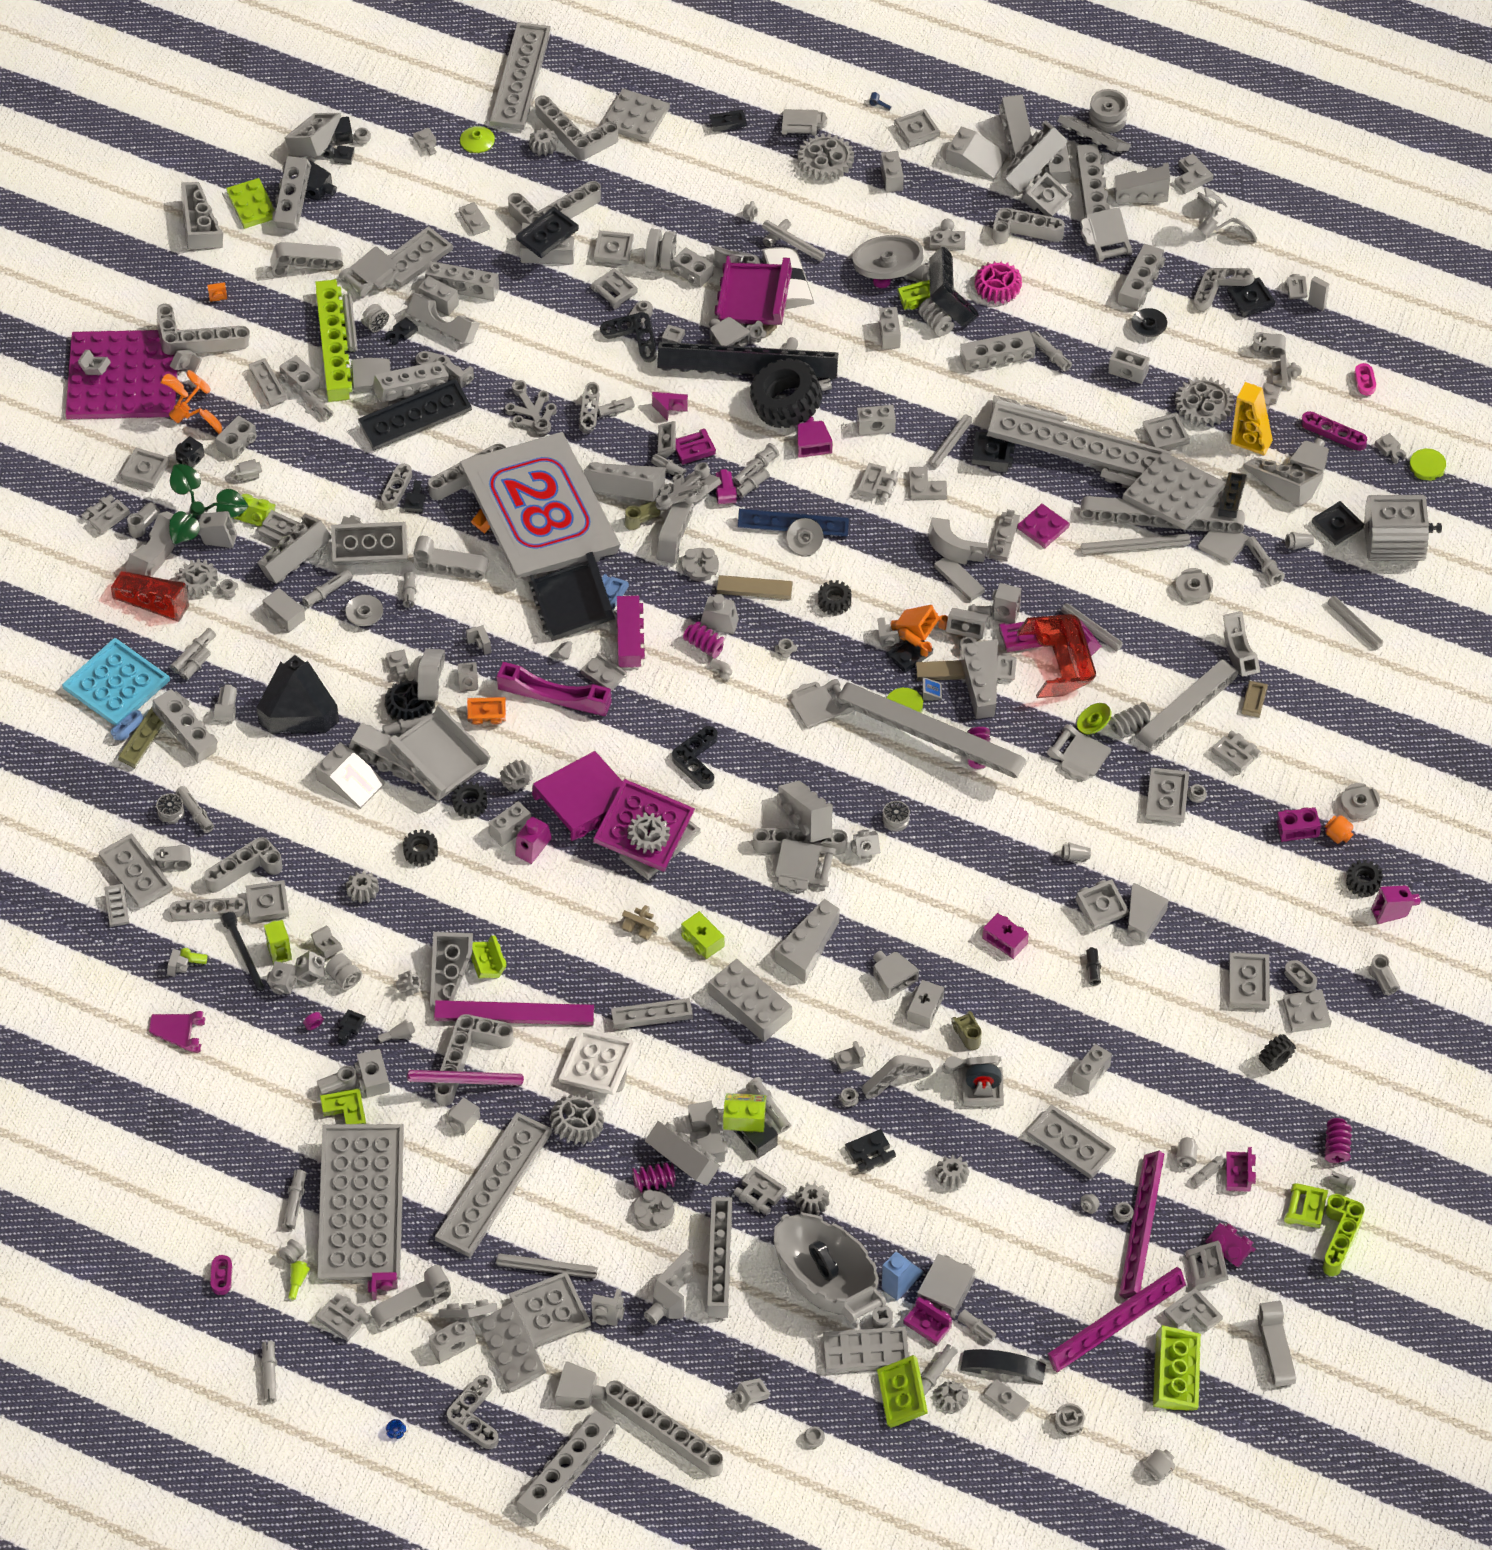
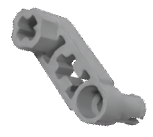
M595 382L587 383L582 396L579 429L585 434L591 433L596 426L600 393L599 385ZM589 398L590 401L592 400L591 406L594 407L590 412L585 407L589 403ZM585 421H589V427H586Z

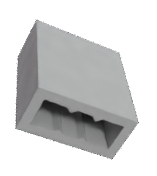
M937 1254L917 1292V1298L929 1300L934 1307L940 1311H946L950 1317L955 1318L975 1280L976 1269L972 1268L969 1264L957 1262L950 1256Z

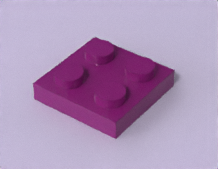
M1041 503L1018 524L1017 529L1043 548H1047L1069 528L1070 523Z

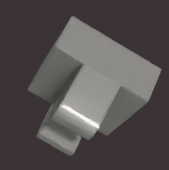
M172 950L167 968V975L175 977L176 972L186 973L189 960L180 956V950Z

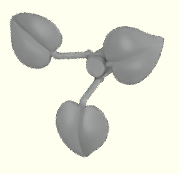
M1207 187L1204 188L1205 195L1200 192L1197 193V199L1208 202L1212 209L1208 217L1198 227L1202 233L1209 237L1214 230L1218 232L1220 228L1234 222L1248 229L1255 243L1257 242V237L1253 230L1237 218L1233 217L1217 226L1218 222L1212 216L1216 210L1221 212V209L1218 207L1220 203L1226 208L1228 206ZM1209 198L1215 199L1217 203L1213 202Z

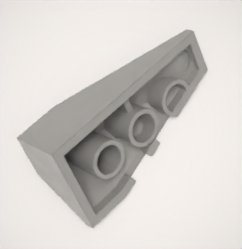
M1256 457L1243 464L1246 470L1279 496L1299 506L1312 499L1324 476V473L1303 466L1302 469L1293 468V464L1288 463L1286 465H1276V461Z

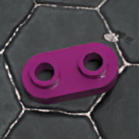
M226 1255L216 1256L211 1263L210 1284L212 1291L217 1295L227 1294L232 1288L233 1265L230 1257Z

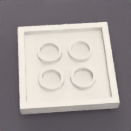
M581 1028L558 1079L560 1083L615 1095L634 1052L636 1043L634 1040Z

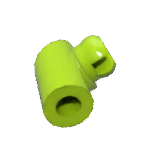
M182 948L180 950V956L187 958L188 962L207 963L206 954L192 953L189 948Z

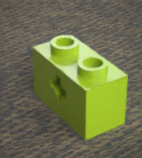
M700 911L681 923L682 938L686 942H690L697 954H702L706 960L725 947V936Z

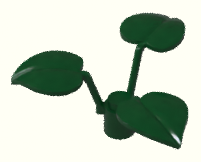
M183 464L173 466L169 480L172 490L180 495H185L189 491L191 494L189 515L183 511H178L170 519L169 534L174 545L194 539L200 530L197 520L212 507L217 506L216 512L228 511L231 518L241 515L248 508V503L233 489L220 491L216 496L217 502L204 507L203 503L195 501L193 490L201 485V478L198 472L192 467Z

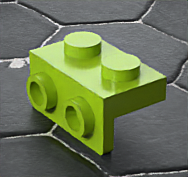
M930 280L898 288L897 293L904 310L916 309L926 299L930 298Z
M242 494L241 496L248 503V508L234 519L262 527V523L271 510L275 511L276 504L270 503L266 499L253 498L250 494Z
M491 935L487 942H473L471 959L478 978H499L506 968V960L503 958L496 936Z

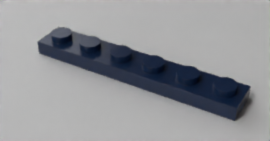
M739 508L738 527L788 531L790 525L796 520L808 518L820 525L823 535L848 537L850 517Z

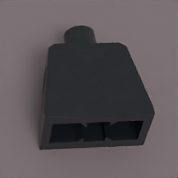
M309 161L311 169L305 197L318 201L326 193L334 196L337 186L332 185L331 173L316 163Z

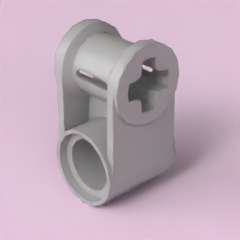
M1263 332L1254 334V343L1251 345V352L1254 355L1280 358V355L1286 354V337L1284 335Z
M187 845L158 847L153 853L155 864L161 872L187 870L192 865L191 851Z

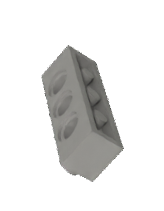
M287 156L286 162L283 163L282 170L284 174L279 182L280 193L276 196L277 208L272 216L277 228L298 230L311 164L307 158ZM293 175H297L296 178L291 179ZM290 191H294L292 195H287ZM287 207H291L289 211H284Z
M1148 244L1143 245L1119 291L1118 305L1138 311L1140 305H1144L1147 297L1146 294L1147 292L1150 293L1153 280L1158 278L1159 268L1164 266L1166 258L1163 257V249Z
M433 261L429 262L425 273V279L430 276L458 290L460 295L495 301L499 290V276L496 273Z
M1028 330L960 344V358L965 372L1035 358V344Z
M170 689L153 699V712L197 763L216 753L218 743L216 737L206 730L205 724L195 717L193 710L183 703L179 694H175Z

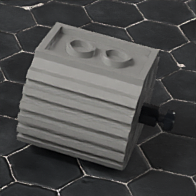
M1367 496L1364 530L1368 561H1425L1429 533H1433V530H1436L1437 533L1442 532L1441 523L1433 526V523L1428 521L1426 496Z

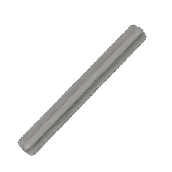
M498 1254L496 1264L504 1267L555 1274L567 1272L570 1276L595 1279L598 1274V1268L595 1266L507 1254Z

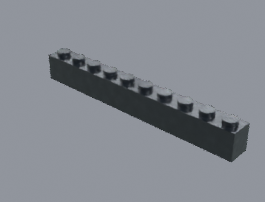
M659 342L657 368H661L664 371L679 369L682 372L697 370L699 373L713 371L717 374L730 372L735 375L747 373L756 376V374L759 375V371L763 367H768L769 363H776L777 360L782 359L784 361L786 358H791L794 361L797 359L810 365L817 378H823L824 380L830 378V380L837 379L839 352Z

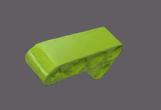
M1340 1194L1329 1196L1325 1210L1328 1218L1340 1222L1325 1254L1323 1271L1328 1276H1337L1341 1272L1361 1227L1365 1212L1362 1203Z

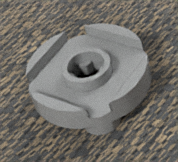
M711 548L688 549L682 558V571L685 575L690 576V579L693 581H707L711 579L712 575L717 574L719 570L718 557ZM701 562L704 564L702 565V567H699L697 563Z
M1186 569L1176 579V592L1183 602L1208 600L1213 590V579L1208 573L1207 575L1203 573L1201 569ZM1192 583H1195V585H1199V586H1197V587H1192L1191 584H1192Z
M1354 783L1349 785L1342 793L1341 807L1350 819H1366L1377 814L1380 796L1373 787L1371 789L1366 787L1364 783ZM1360 798L1361 801H1365V802H1363V803H1358V802H1357V799Z
M646 1190L634 1204V1216L637 1219V1223L646 1230L655 1231L663 1226L665 1228L674 1219L673 1199L665 1193ZM651 1208H658V1211H659V1212H655L654 1214H651V1210H650V1209H651Z

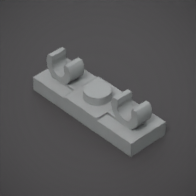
M1007 509V512H1002L989 558L1008 561L1020 520V515L1014 514V510Z

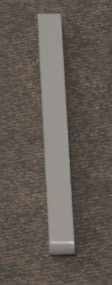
M847 682L837 697V701L840 704H847L850 709L1012 778H1018L1026 764V759L1017 753Z

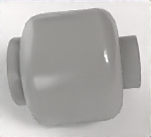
M1155 1449L1144 1461V1471L1155 1481L1157 1479L1165 1480L1175 1469V1463L1173 1462L1175 1457L1167 1449L1164 1451Z

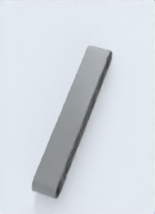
M1224 660L1219 661L1144 726L1139 732L1137 739L1151 750H1155L1230 685L1237 677L1238 670Z
M613 1380L607 1383L605 1388L606 1401L611 1407L709 1476L716 1477L723 1472V1455L717 1449L620 1381ZM612 1392H618L619 1394H618V1395H612L611 1393H612ZM630 1403L636 1404L633 1407L627 1406ZM645 1415L652 1416L651 1418H644ZM661 1427H668L667 1430H662V1429H660V1428H661ZM679 1438L685 1439L682 1442L677 1441ZM694 1450H700V1451H702V1452H701V1453H694L693 1451H694ZM710 1462H718L717 1465H711V1464H709V1463H710Z

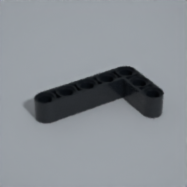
M941 247L929 258L930 297L957 323L966 328L979 317V313L974 306L954 290L953 256L947 248Z

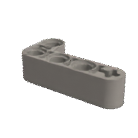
M1001 208L998 210L993 224V241L997 244H1004L1008 241L1010 233L1058 242L1064 237L1065 223L1059 218L1010 208Z
M280 242L274 246L270 264L272 275L276 278H281L288 274L290 267L338 270L343 267L341 249L336 246Z
M685 501L672 504L659 534L657 560L677 563L680 541L692 517L694 503L687 504Z
M423 535L417 538L413 552L414 566L419 571L475 580L485 578L489 560L482 555L434 548L433 540Z
M425 649L418 668V700L438 701L439 678L445 664V649Z
M259 837L208 868L204 873L206 888L213 893L219 892L259 866H262L268 874L277 875L283 869L281 854L268 839Z
M440 1265L431 1266L425 1271L423 1282L377 1304L371 1309L370 1313L380 1330H387L446 1300L451 1295L450 1282Z
M1280 1300L1260 1303L1257 1314L1258 1326L1274 1387L1296 1384L1295 1369L1283 1326L1284 1310Z

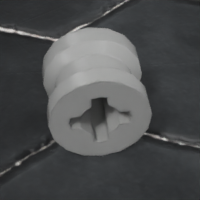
M293 1239L287 1242L286 1247H282L279 1250L280 1256L289 1264L295 1263L297 1258L305 1253L304 1248Z
M888 1306L874 1309L872 1312L873 1327L875 1329L891 1328L893 1324L892 1310Z

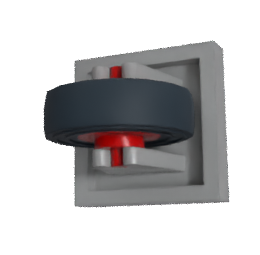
M992 1064L962 1067L963 1106H1004L1003 1067H997Z

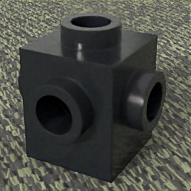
M191 436L182 443H179L175 448L176 461L179 464L190 467L197 465L205 456L203 444Z

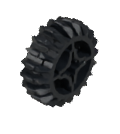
M406 678L404 682L399 680L398 684L393 683L392 688H388L387 694H385L384 705L386 712L392 720L396 719L397 722L400 719L406 721L407 719L414 720L415 717L422 718L421 716H427L433 713V709H435V701L418 700V682H416L415 678L412 681Z

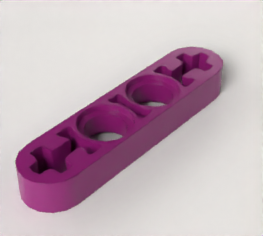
M1307 411L1302 415L1301 425L1307 430L1357 451L1364 450L1367 446V436L1362 432L1315 412ZM1328 425L1331 429L1324 430L1321 426ZM1344 432L1347 434V436L1341 437L1338 435V433Z

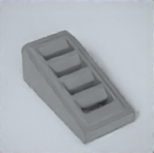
M118 884L104 887L110 927L130 924L124 885ZM124 914L123 917L113 918V916Z

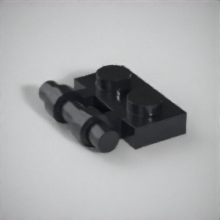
M881 1129L845 1144V1150L853 1164L859 1161L862 1162L857 1165L859 1172L870 1171L874 1169V1166L881 1163L886 1164L890 1162V1159L896 1157L894 1150L885 1151L890 1149V1144ZM878 1154L877 1157H874V1158H872V1159L869 1158V1157H871V1156H873V1155Z

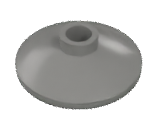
M808 518L796 520L787 531V543L795 553L811 555L823 543L822 528L817 522ZM804 534L809 535V539L807 541L803 540Z
M371 595L354 597L346 606L348 620L358 626L372 625L383 614L382 603Z

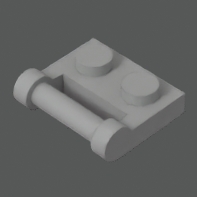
M615 268L595 280L590 287L594 292H598L610 302V306L614 309L619 308L621 303L638 293V288ZM605 284L609 289H611V290H612L616 295H618V296H617V297H613V296H612L607 290H605L602 286Z
M1219 1241L1189 1249L1185 1252L1192 1273L1193 1289L1196 1287L1201 1291L1207 1286L1229 1280ZM1199 1256L1202 1258L1206 1276L1204 1278H1201L1197 1263Z

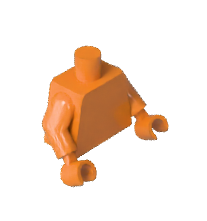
M933 605L906 609L898 620L891 621L892 631H898L902 640L909 641L915 647L919 646L921 648L920 654L927 657L928 651H932V645L930 642L921 641L926 640L937 622H939L938 627L940 629L946 630L948 616H938Z

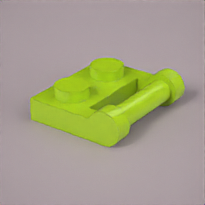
M1298 1183L1292 1184L1290 1190L1292 1195L1284 1221L1288 1224L1296 1223L1320 1229L1328 1190ZM1304 1194L1306 1195L1302 1215L1296 1214L1300 1195Z

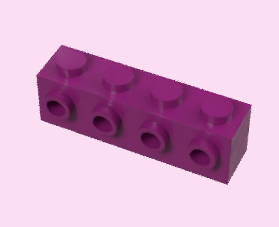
M639 595L617 596L618 661L621 668L641 667V659H645V648H641V644H644V633H640V629H644V618H640V614H644L643 603H639Z

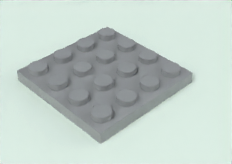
M1163 451L1124 492L1123 500L1186 530L1225 487V481Z

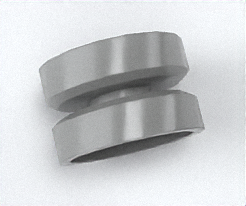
M1102 89L1096 92L1090 101V125L1106 133L1120 131L1127 121L1128 100L1126 96L1113 89Z
M650 229L645 253L646 267L656 268L660 260L661 269L672 270V259L675 258L677 233L675 231H666L662 238L660 229Z

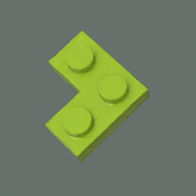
M360 1089L320 1095L324 1117L344 1113L346 1124H366Z

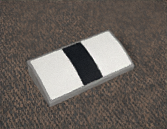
M784 247L762 249L764 264H782L783 257L790 258L792 273L785 310L814 304V299L797 250Z

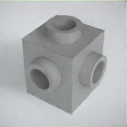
M860 830L857 831L858 834H853V840L850 841L851 850L858 857L861 856V859L871 858L873 854L881 853L879 835L876 831Z
M311 951L298 957L296 961L297 979L309 985H313L323 979L325 958Z
M274 962L272 970L267 975V983L274 993L280 995L283 993L291 994L292 989L297 984L294 965Z

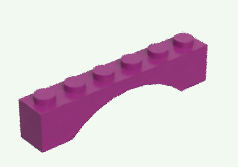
M507 662L502 663L497 675L498 690L606 717L612 702L610 688L594 684L575 687L552 683L535 676L519 665Z

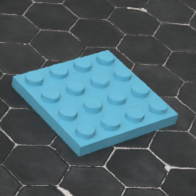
M114 638L67 679L62 686L65 691L115 726L132 711L138 710L170 681V677L121 641Z

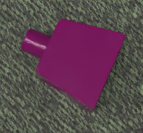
M810 416L809 420L798 424V458L833 453V441L824 421H814V418Z
M534 817L528 819L524 827L517 834L515 856L532 864L552 839L549 826Z
M1406 885L1383 886L1378 891L1371 911L1377 924H1382L1407 917L1412 906L1420 905L1421 899L1419 894H1411L1409 887Z

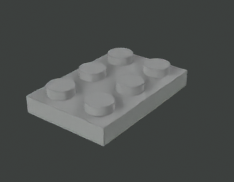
M1151 768L1146 819L1184 823L1189 780L1188 771Z
M1230 953L1229 1007L1269 1009V954Z

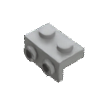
M616 1289L614 1298L593 1294L591 1301L593 1321L600 1325L617 1326L618 1320L623 1319L625 1310L621 1289Z

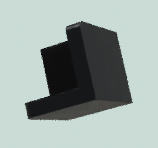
M348 116L341 117L335 129L336 146L353 143L352 128Z

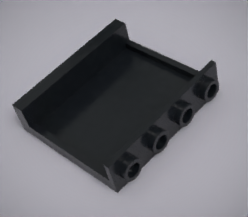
M593 551L586 554L588 561L534 579L533 575H530L531 581L528 583L531 591L536 593L533 599L536 607L540 606V610H538L540 620L545 621L542 627L545 635H550L552 641L615 619Z

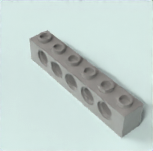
M1098 144L1077 145L1076 162L1084 218H1086L1087 214L1109 210L1110 205L1106 203L1108 201V191L1104 190L1106 188V178L1102 177L1104 175V165L1100 164L1102 162V151L1098 150Z
M712 1197L708 1318H728L732 1197Z
M597 1410L591 1415H587L579 1430H574L567 1444L562 1445L558 1449L555 1458L545 1464L543 1472L539 1476L536 1475L532 1479L530 1487L519 1494L517 1498L518 1511L538 1525L616 1434V1423ZM590 1433L596 1434L594 1437L587 1436ZM575 1449H582L583 1451H581V1452H575L574 1450H575ZM563 1464H569V1465H570L569 1467H566V1468L561 1467V1465H563ZM550 1479H555V1480H557V1481L554 1482V1483H549V1482H547V1481L550 1480ZM536 1495H543L542 1498H535Z

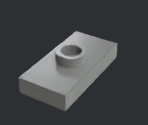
M998 1379L984 1393L986 1399L1016 1420L1030 1406L1028 1400Z

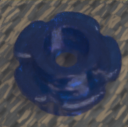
M399 1419L389 1421L386 1425L387 1436L391 1439L402 1438L406 1432V1425Z

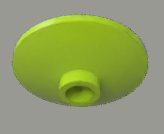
M481 126L466 129L460 137L461 146L471 153L486 152L492 148L495 142L493 132Z
M1095 703L1087 707L1077 720L1079 731L1083 734H1094L1103 729L1111 718L1112 712L1110 707L1105 703Z

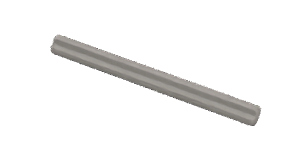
M1189 534L1082 543L1081 552L1082 554L1189 545L1190 536Z

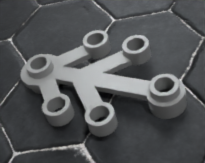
M523 380L514 381L512 391L521 398L526 408L516 406L514 403H508L505 406V412L508 415L517 413L529 416L534 421L523 419L522 416L517 415L513 417V426L516 428L522 426L533 428L534 432L539 435L549 433L551 430L549 420L557 412L556 405L548 403L544 416L541 418L539 415L543 404L549 400V393L544 390L540 391L535 405H533L526 393V382Z
M705 462L697 464L694 467L695 474L686 482L682 474L675 475L673 477V492L669 484L663 485L660 488L661 495L656 498V508L668 510L672 504L682 501L690 504L696 500L695 494L692 491L698 490L699 493L708 491L709 487L705 481L692 485L699 478L704 479L709 476L710 469L708 464Z

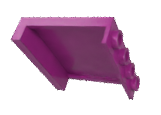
M727 256L726 263H723L724 275L720 278L721 291L717 293L718 305H715V316H718L720 321L731 317L740 324H755L757 321H761L767 325H782L792 273L790 258L783 257L782 264L731 263L730 256Z
M593 751L533 783L532 796L535 800L542 798L571 831V840L573 841L584 837L594 829H599L623 781L599 754Z

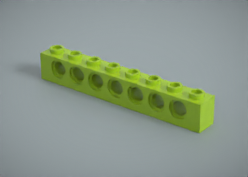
M337 279L315 281L328 402L350 400L349 392L353 391L352 382L348 381V378H351L350 367L346 368V365H349V355L345 354V351H348L347 340H343L346 337V328L342 327V324H345L344 313H340V310H343V301L339 300V297H342L341 286H337Z

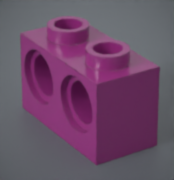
M1304 807L1297 810L1278 812L1276 824L1281 842L1319 837L1321 824L1316 807Z

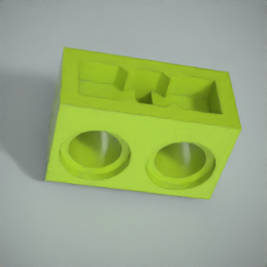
M283 920L265 924L266 943L273 965L275 961L283 963L292 960L289 937Z

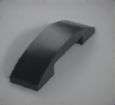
M970 1349L963 1352L960 1371L981 1374V1371L984 1370L1023 1377L1022 1381L1043 1385L1046 1364L1024 1355L1006 1351Z

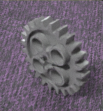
M823 133L821 137L816 135L815 139L809 137L808 142L803 141V145H800L798 163H800V168H803V172H808V176L814 174V179L818 178V176L821 177L822 181L824 177H827L829 181L831 177L837 179V175L843 177L844 172L848 173L849 168H852V163H854L852 146H849L848 141L844 142L843 137L837 139L838 135L831 137V133L827 137Z
M1203 376L1202 380H1199L1198 377H1196L1195 381L1189 379L1188 384L1184 382L1183 387H1179L1178 392H1176L1175 405L1176 410L1179 411V416L1184 415V420L1190 419V424L1195 421L1197 426L1203 423L1204 427H1206L1207 423H1210L1213 427L1214 422L1220 425L1221 420L1226 421L1227 416H1231L1234 399L1233 393H1230V388H1225V383L1220 385L1219 379L1213 382L1212 377L1206 380L1205 376Z

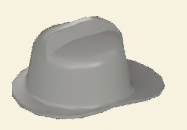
M711 246L715 250L713 265L722 269L723 263H726L727 256H730L731 263H739L742 256H753L750 253Z

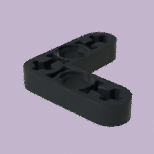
M640 312L608 320L601 324L600 332L607 339L636 333L639 353L642 359L649 363L657 358L652 321L647 313ZM642 318H645L644 325L646 328H643L640 323ZM624 322H630L628 329H622L621 325ZM607 327H611L609 333L606 332ZM643 334H650L649 340H641ZM645 346H648L649 350L651 351L650 356L648 357L646 356L647 348Z
M713 726L702 728L672 752V762L694 783L705 790L714 786L715 777L713 772L696 757L717 742L718 732ZM693 743H697L700 745V747L697 749H692L690 745ZM691 765H696L698 769L696 771H690L688 767Z

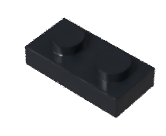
M743 109L709 115L713 132L747 127Z

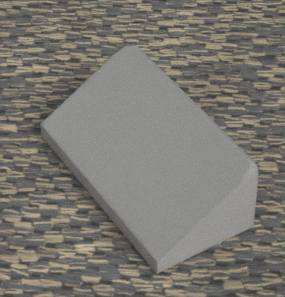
M676 421L658 425V455L666 459L675 451Z

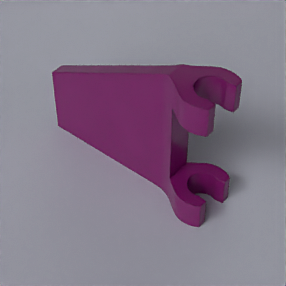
M195 1011L191 1014H152L149 1032L185 1050L199 1053L201 1052L202 1045L199 1044V1038H191L192 1025L203 1026L205 1025L206 1018L203 1017V1011Z

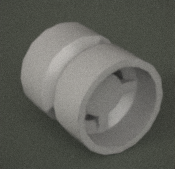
M339 953L332 957L325 967V971L344 990L353 988L362 978V971L356 965H352V961L344 953Z

